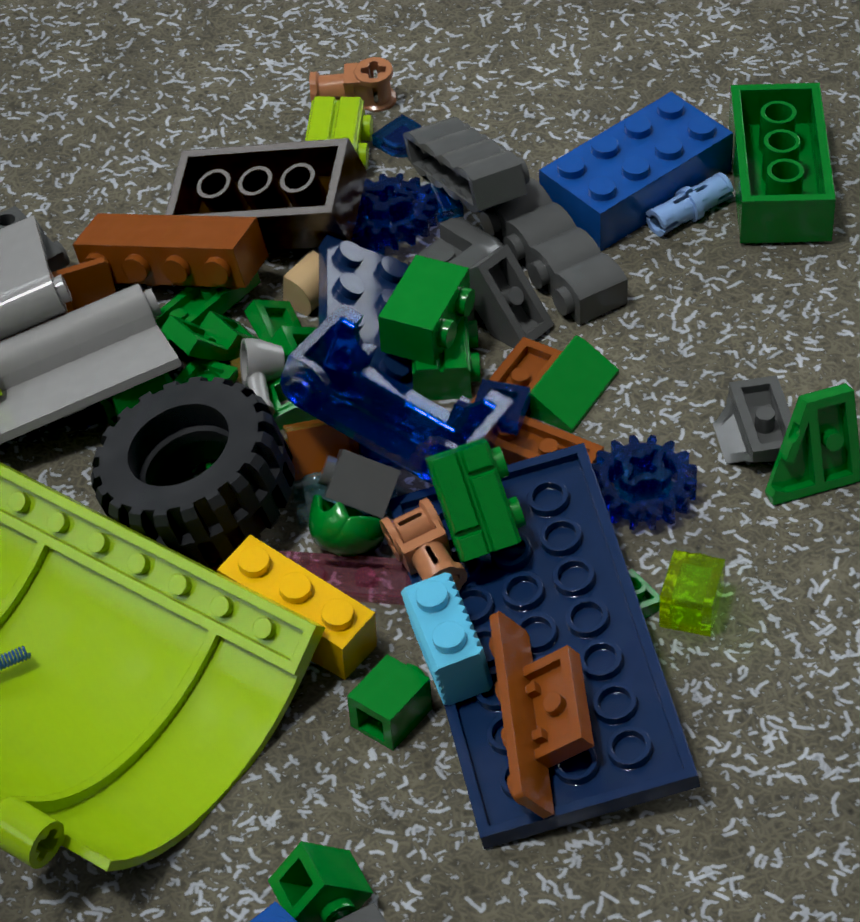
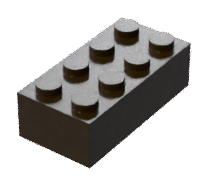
M349 138L182 150L165 215L257 217L267 250L317 248L327 234L352 242L367 170Z

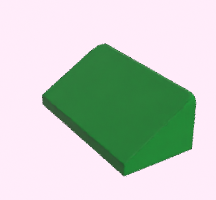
M577 335L574 336L531 390L529 395L530 417L573 433L618 375L619 369L585 339Z

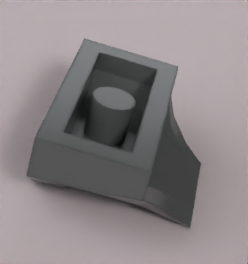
M508 244L497 248L469 268L470 288L475 290L474 308L491 336L515 348L523 337L536 340L554 325Z
M777 375L729 382L726 406L718 419L713 423L726 464L744 461H776L792 417Z

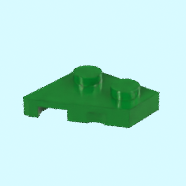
M846 383L798 397L765 489V494L773 506L860 482V446L855 393Z

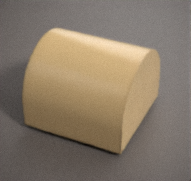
M315 251L309 252L283 277V301H290L293 309L305 316H308L319 306V254Z

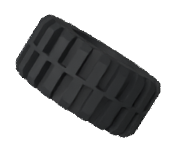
M200 376L191 377L187 383L183 384L177 381L164 384L163 390L155 394L149 391L138 398L139 403L133 408L126 407L118 414L116 425L114 427L108 426L102 435L101 444L103 447H97L92 463L91 483L96 493L95 497L107 517L209 567L211 566V561L219 558L225 562L250 534L261 540L260 533L265 528L270 530L273 528L281 515L279 508H286L292 490L290 487L293 486L295 480V467L292 463L293 456L268 405L262 397L257 396L254 390L237 382L234 384L232 380L214 377L212 381H208L207 378ZM216 460L212 466L197 477L170 486L179 475L191 467L206 461Z

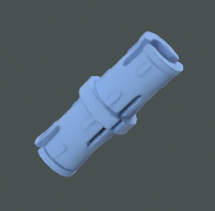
M718 172L693 187L685 186L675 193V197L646 212L648 227L657 236L662 237L681 224L690 220L693 222L700 220L710 208L733 197L731 193L734 191L732 183L725 174Z

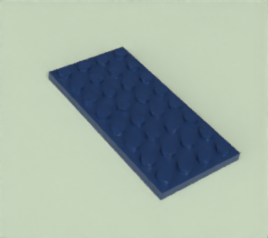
M584 443L507 465L510 476L502 478L501 481L507 499L514 496L517 497L525 518L526 526L518 528L521 542L465 562H461L457 556L434 486L394 497L389 501L392 515L395 519L419 507V501L427 497L443 524L452 551L451 557L453 561L461 563L467 572V581L461 587L459 594L484 649L493 686L487 692L450 706H444L484 849L700 787L699 776ZM418 572L413 575L409 574L411 585L422 581ZM498 611H501L528 632L533 662L566 645L578 652L581 658L594 747L548 768L555 813L545 819L525 806L519 805L511 796L507 785V778L510 775L508 756L501 738V730L504 726L501 704L495 692V684L498 682L495 658L489 647V640L492 637L489 616Z

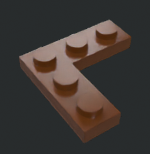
M526 337L519 341L450 427L451 441L463 445L485 438L489 443L490 449L500 446L505 461L508 464L581 443L585 444L594 473L604 461V446L527 417V414L530 412L529 395L531 390L562 351Z

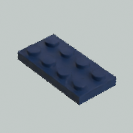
M328 234L319 246V377L369 395L374 394L377 398L395 404H408L414 396L412 360L381 352L378 322L379 314L406 272L408 264L400 262L394 257L384 256L360 247L351 241H344Z

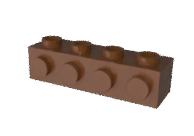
M98 213L73 243L79 263L100 257L107 259L114 285L138 283L146 284L147 286L179 285L186 287H225L227 289L246 288L269 256L257 217Z

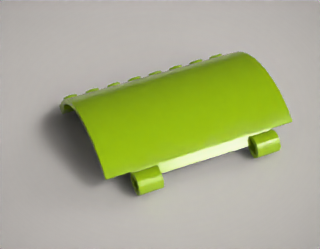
M0 462V655L3 654L4 656V653L8 655V651L11 653V650L15 652V648L18 650V647L22 649V645L25 647L27 654L31 652V658H27V661H20L16 665L13 664L9 668L6 667V669L0 670V849L28 866L39 869L52 860L60 846H64L108 872L138 866L176 845L200 825L263 751L287 711L326 627Z

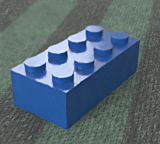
M669 92L539 170V183L546 190L552 202L562 206L571 216L576 226L585 230L594 239L600 250L603 251L647 223L646 217H648L646 212L675 197V193L685 186L693 187L718 172L723 174L729 173L732 169L733 132L673 92Z

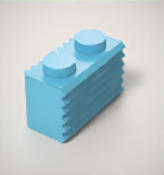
M444 572L404 587L400 593L403 597L408 618L443 705L450 706L489 691L493 686V681L484 649L474 630L470 616L467 614L466 607L460 597L459 590H457L452 574Z

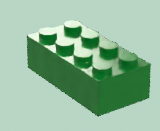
M820 83L731 85L729 130L733 132L732 166L740 243L832 241L836 198Z

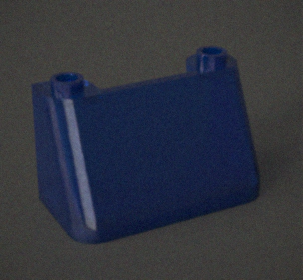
M343 303L298 345L287 358L280 383L283 393L291 403L430 484H433L425 458L483 438L488 441L490 449H492L514 402L492 389L483 400L477 403H470L471 400L462 395L450 412L370 366L377 346L370 342L365 345L360 337L358 325L361 323L364 315Z

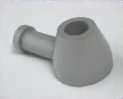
M243 338L240 346L242 383L254 390L257 396L262 397L272 415H274V405L270 401L267 382L284 375L285 359L283 347L261 339Z

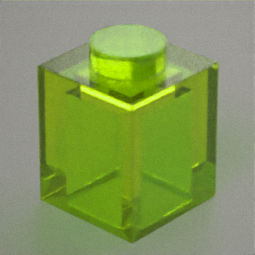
M673 551L660 594L659 627L711 637L724 591L726 559L711 557L701 553Z

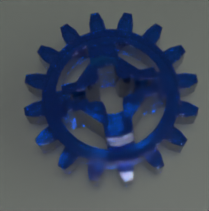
M398 173L395 177H387L385 174H380L379 181L372 182L366 178L352 239L357 238L358 246L360 247L371 242L374 243L375 251H380L383 246H391L395 251L399 250V243L406 242L411 246L416 245L417 235L422 237L430 236L429 227L437 226V215L439 214L437 195L432 194V186L430 184L420 186V178L418 177L404 181L402 173Z
M630 435L628 445L623 446L620 442L613 440L611 441V453L598 450L596 453V463H593L592 467L607 511L610 510L612 524H616L624 518L628 520L630 530H635L639 522H646L650 530H656L657 520L663 519L672 525L675 523L676 511L682 514L690 512V501L696 500L697 466L689 464V453L687 451L675 454L674 441L670 440L663 446L657 445L655 435H650L646 443H639L635 435Z

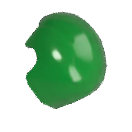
M318 494L313 496L309 513V532L313 541L327 552L341 557L365 555L377 549L385 537L380 526V518L366 517L361 511L345 507L341 502L332 503L324 500Z

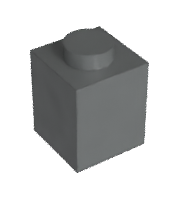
M340 449L337 458L328 455L318 484L325 486L322 497L335 502H341L346 506L383 519L401 471L348 450Z

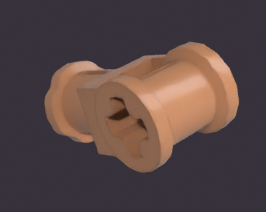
M371 57L359 63L344 64V73L319 75L317 71L310 72L311 103L315 96L335 97L336 100H340L341 97H361L364 100L365 110L380 112L390 109L397 100L396 93L390 84L393 76L392 65L384 58ZM373 70H377V78H374ZM374 92H377L378 95L377 103L374 101Z
M427 497L419 501V507L393 520L385 517L379 521L392 552L399 562H403L410 575L418 572L423 581L446 572L452 574L457 590H461V587L467 581V572L461 563L453 561L451 557L452 551L443 524Z

